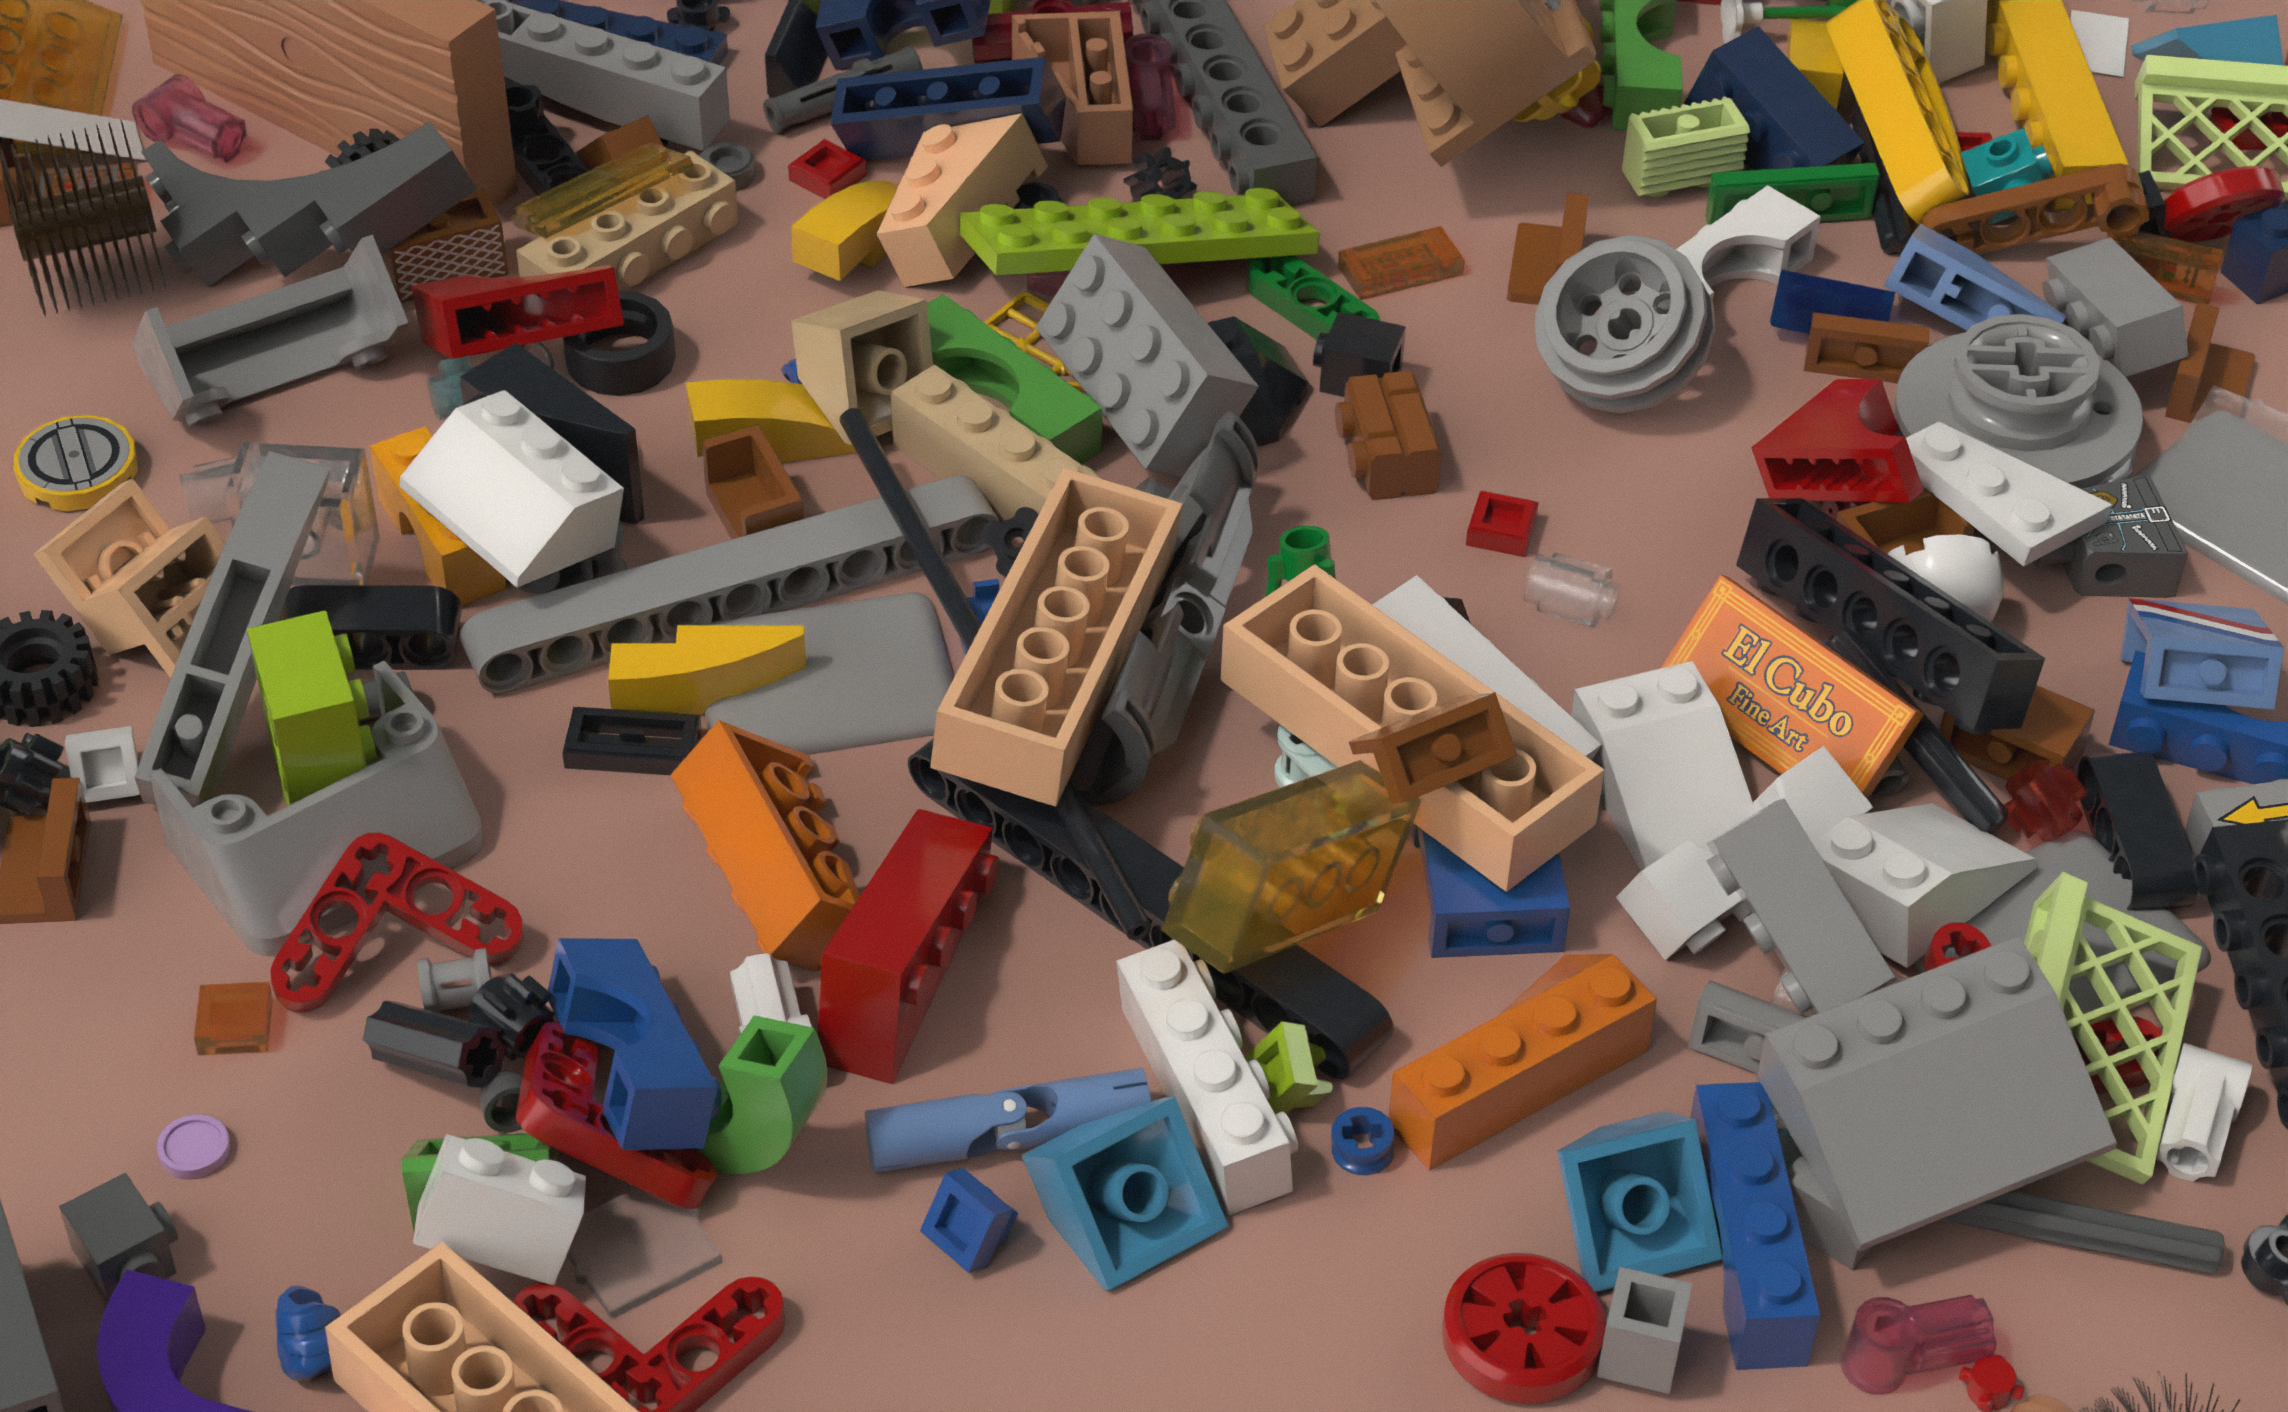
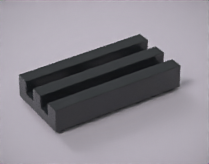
M573 707L562 752L564 768L671 775L697 745V739L700 740L702 731L701 717L694 714Z

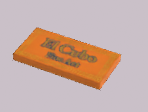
M1721 574L1661 666V668L1693 661L1720 706L1730 737L1781 774L1822 746H1825L1867 800L1924 715V713L1733 579Z

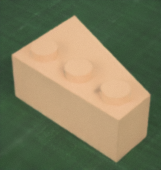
M1023 113L956 126L942 124L923 132L877 232V236L904 287L954 279L976 253L959 234L960 213L978 212L982 206L988 204H1001L1014 208L1020 201L1016 190L1030 174L1032 177L1039 178L1046 170L1048 165Z

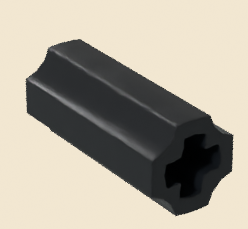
M383 1001L380 1009L367 1017L363 1041L368 1044L372 1059L475 1088H485L488 1080L495 1073L501 1071L506 1048L500 1043L496 1028L396 1001Z

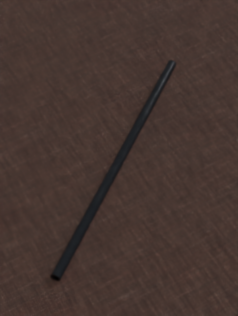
M851 408L844 411L839 419L841 426L968 651L982 625L861 410ZM1069 779L1055 808L1126 936L1130 940H1140L1150 933L1152 924Z

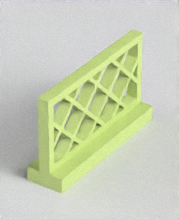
M2146 55L2135 81V100L2138 101L2137 172L2141 173L2150 170L2159 190L2174 191L2188 182L2212 174L2203 162L2219 150L2237 167L2260 166L2274 154L2288 166V147L2286 146L2288 144V132L2279 139L2259 120L2268 111L2282 112L2288 117V66ZM2153 102L2173 103L2186 117L2168 130L2152 114ZM2213 107L2228 108L2240 122L2223 134L2204 114ZM2192 123L2213 142L2197 156L2176 138L2178 134ZM2247 128L2268 147L2252 161L2231 142V140ZM2152 133L2158 138L2153 143ZM2164 145L2185 164L2175 173L2151 171V155ZM2288 181L2281 182L2285 192V200H2288Z
M2062 872L2034 902L2024 944L2054 989L2071 1032L2074 1033L2091 1064L2086 1065L2089 1076L2098 1074L2116 1104V1107L2104 1111L2108 1122L2123 1117L2138 1142L2135 1156L2115 1148L2087 1161L2143 1185L2153 1175L2202 946L2086 897L2085 893L2088 882ZM2086 921L2104 929L2117 950L2097 958L2082 934L2084 922ZM2153 950L2178 961L2174 979L2159 985L2141 954ZM2077 959L2079 965L2074 966L2075 960ZM2121 961L2125 962L2142 991L2124 999L2120 998L2103 969ZM2086 975L2104 1007L2083 1014L2069 991L2070 981ZM2171 993L2170 1000H2168L2166 995ZM2149 1002L2163 1025L2162 1036L2150 1041H2146L2128 1011ZM2111 1017L2129 1049L2108 1057L2090 1025ZM2158 1050V1054H2157V1058H2156V1056H2155V1054H2154L2153 1052ZM2134 1059L2137 1060L2151 1084L2149 1094L2133 1099L2115 1068ZM2145 1108L2144 1116H2143L2142 1112L2140 1111V1109Z

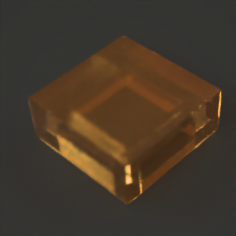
M270 982L200 985L194 1031V1041L198 1055L268 1052L273 1007Z

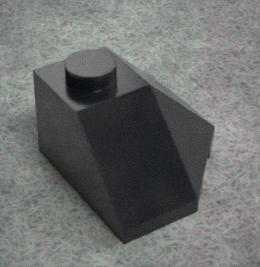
M1235 316L1208 322L1207 324L1259 386L1239 418L1252 433L1257 447L1279 442L1287 428L1288 417L1296 404H1301L1308 392V380L1285 346Z

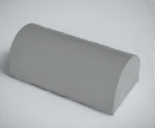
M1710 980L1698 1000L1688 1048L1758 1074L1765 1034L1805 1019L1808 1016Z

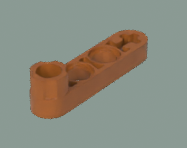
M2119 163L1943 204L1932 208L1926 213L1921 224L1941 235L1942 230L1952 228L1954 235L1947 238L1979 255L2099 226L2101 232H2109L2116 239L2128 238L2136 235L2140 226L2149 221V209L2138 172L2130 165ZM2091 193L2093 203L2087 205L2084 195ZM2069 198L2075 201L2073 207L2062 214H2052L2045 211L2046 206L2055 199ZM2003 211H2010L2019 215L2013 224L2006 227L1998 228L1988 223L1995 214ZM1972 221L1978 222L1979 231H1972Z

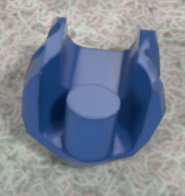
M290 1286L278 1297V1308L275 1310L278 1356L283 1372L290 1379L295 1381H311V1379L332 1369L325 1327L340 1316V1312L334 1306L324 1304L318 1292L302 1286Z

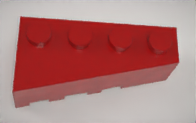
M917 809L822 953L817 1035L824 1052L827 1067L894 1084L961 938L971 925L976 906L982 894L989 895L995 884L999 858L998 856L991 855L992 827Z

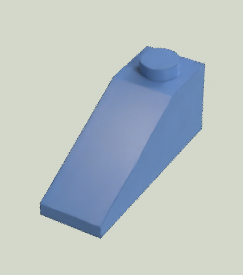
M1922 224L1919 225L1910 237L1884 284V287L1966 331L1972 325L1994 316L2025 314L2050 318L2059 323H2063L2066 318L2063 313L1973 251Z

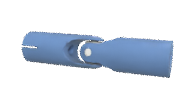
M1135 1068L997 1091L991 1095L955 1096L865 1110V1128L873 1172L880 1173L968 1159L985 1155L994 1150L1015 1151L1034 1148L1081 1124L1151 1102V1096L1143 1068ZM1027 1107L1043 1111L1050 1117L1042 1124L1026 1129L1025 1114Z

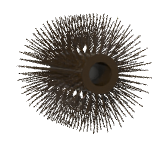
M120 120L134 174V177L126 178L124 175L110 123H108L122 180H113L102 137L96 125L110 182L102 184L92 146L86 128H84L97 185L90 187L75 133L72 130L85 188L78 189L64 139L62 134L59 133L73 190L66 192L54 148L48 135L49 149L61 193L54 195L38 140L35 139L48 196L42 197L30 154L23 141L24 153L28 163L27 167L36 199L30 200V196H28L20 162L18 161L13 144H11L13 162L23 195V202L18 203L10 171H8L6 160L0 148V161L11 201L9 211L23 261L28 263L35 292L45 317L46 310L37 276L38 272L33 259L39 258L50 298H52L54 309L58 314L46 257L52 255L60 288L62 289L67 308L70 311L68 294L57 254L64 253L74 291L82 308L75 270L70 257V251L76 250L91 302L95 306L81 249L86 247L89 249L99 287L106 303L94 246L101 244L109 277L118 300L116 284L105 243L113 242L126 290L130 297L126 273L117 241L125 239L140 293L143 295L129 238L135 236L138 238L154 292L141 235L149 233L166 289L153 232H157L151 205L143 176H137L122 120Z

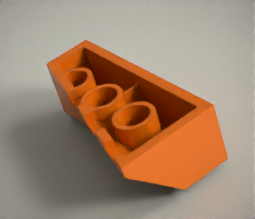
M718 720L670 775L684 799L682 802L683 810L697 823L708 843L706 846L707 854L724 872L732 887L730 894L733 901L746 913L757 933L756 943L764 954L770 953L777 960L787 961L788 963L817 971L822 965L823 951L860 895L848 863L832 852L840 842L835 826L824 821L819 816L818 811L826 801L820 786L813 782L808 785L806 776L814 769L810 756Z
M1614 954L1564 955L1497 1017L1393 1072L1388 1118L1391 1120L1394 1132L1429 1171L1647 1052L1657 998Z

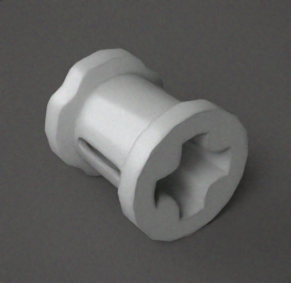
M486 948L476 949L473 957L433 964L428 957L417 959L424 1009L439 1013L443 1010L470 1006L472 998L478 989L492 979ZM466 979L473 981V984L445 989L441 987L442 983Z

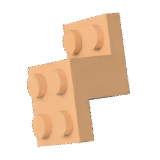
M134 479L118 485L33 555L109 655L145 644L171 678L202 597L226 542L206 516L170 529Z

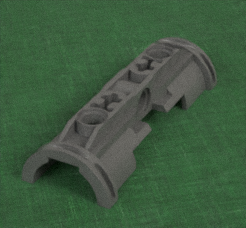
M1231 410L1217 421L1189 496L1200 505L1203 512L1178 550L1174 553L1173 561L1139 632L1133 636L1119 675L1069 778L1077 794L1093 806L1115 803L1131 795L1144 780L1152 757L1157 756L1176 742L1253 534L1249 497L1259 472V451L1248 427ZM1148 477L1136 487V490L1166 499L1169 498L1174 490L1158 483L1151 477Z

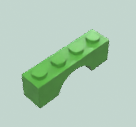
M1599 0V11H1602L1600 43H1603L1600 69L1601 75H1604L1602 84L1603 105L1612 108V130H1627L1628 119L1631 113L1640 115L1642 111L1650 113L1652 109L1660 112L1662 108L1669 110L1672 106L1680 108L1683 91L1681 57L1664 52L1649 43L1672 36L1677 0Z
M942 294L927 303L933 365L935 364L955 379L965 382L977 394L994 398L1010 409L1009 414L1012 418L1037 435L1047 438L1056 448L1081 465L1102 452V407L1093 398L1078 391L1057 376L1050 367L1036 361L1018 348L1011 339L997 333L979 320L973 312L962 308L946 295Z

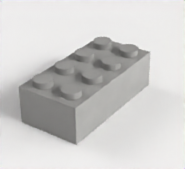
M1094 234L1036 326V329L1087 395L1102 407L1104 417L1145 470L1183 477L1197 455L1208 446L1217 421L1230 410L1239 417L1259 387L1143 246Z

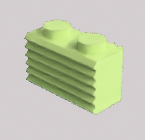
M1723 97L1722 100L1713 99L1711 102L1703 100L1701 104L1693 102L1691 106L1683 104L1680 108L1672 106L1670 110L1662 108L1660 112L1652 109L1650 113L1642 111L1640 115L1631 113L1628 119L1622 171L1638 196L1663 197L1671 190L1692 186L1710 188L1712 173L1742 171L1744 168L1743 160L1746 159L1744 151H1747L1746 142H1749L1747 136L1750 133L1749 125L1732 99Z

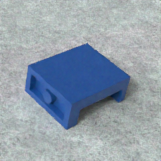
M1413 823V842L1416 848L1421 849L1431 910L1428 933L1431 958L1564 952L1570 905L1559 853L1506 892Z

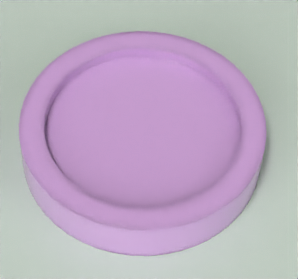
M202 1114L187 1115L178 1118L164 1128L157 1140V1153L161 1166L170 1175L181 1179H197L212 1174L226 1162L230 1153V1140L225 1126L216 1118Z

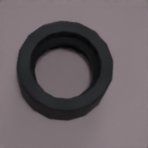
M618 290L624 325L563 337V345L568 373L580 386L598 394L620 396L639 393L659 384L671 372L676 352L673 323L669 311L655 298L640 292ZM618 334L638 335L648 340L636 348L617 352L599 350L590 346L601 338Z

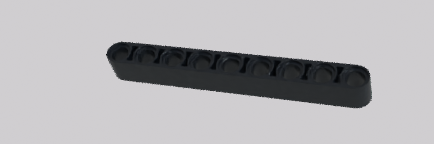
M934 738L908 757L909 773L920 791L958 819L992 827V842L1125 934L1054 806L930 768ZM1080 797L1152 924L1150 933L1140 940H1134L1145 949H1150L1180 938L1193 962L1200 959L1205 962L1212 977L1218 1000L1267 1034L1281 1022L1305 1025L1308 1042L1321 1047L1325 1053L1326 1058L1316 1068L1334 1079L1342 1080L1347 1078L1392 1037L1394 1032L1393 1021L1382 1003L1373 995Z

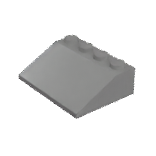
M2020 936L1766 1033L1764 1037L1757 1078L1859 1252L2112 1151L2117 1144L2057 995Z

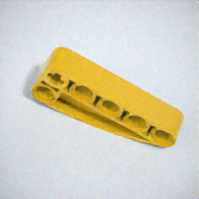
M1858 0L1827 21L1828 33L1900 203L1909 216L1920 225L1924 215L1932 208L1959 201L1969 195L1966 168L1961 156L1962 152L1953 122L1923 45L1910 24L1885 0Z

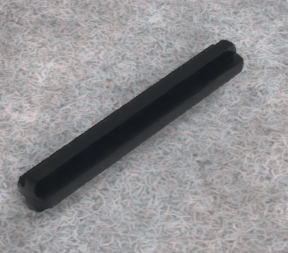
M1856 103L1853 107L1854 115L1851 117L1853 130L1865 142L1859 152L1861 164L1875 163L1880 174L1873 207V216L1880 246L1883 252L1888 255L1896 251L1901 254L1912 236L1908 214L1896 195L1859 104Z
M1841 629L1826 641L1825 645L1924 713L1852 629ZM1924 713L1903 747L1970 824L1989 834L1995 832L2007 821L2008 809Z

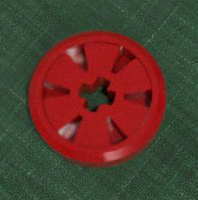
M2242 166L2218 171L2188 182L2164 198L2167 211L2164 227L2170 231L2173 241L2181 243L2202 242L2231 235L2235 220L2284 202L2285 192L2277 171L2270 168Z
M1500 1254L1472 1265L1454 1282L1445 1302L1442 1339L1447 1356L1454 1368L1475 1388L1505 1401L1541 1403L1556 1400L1570 1394L1582 1386L1593 1374L1601 1357L1606 1328L1605 1313L1601 1301L1592 1286L1569 1266L1552 1258L1537 1254ZM1521 1320L1526 1328L1536 1327V1333L1527 1335L1521 1326L1511 1327V1322Z

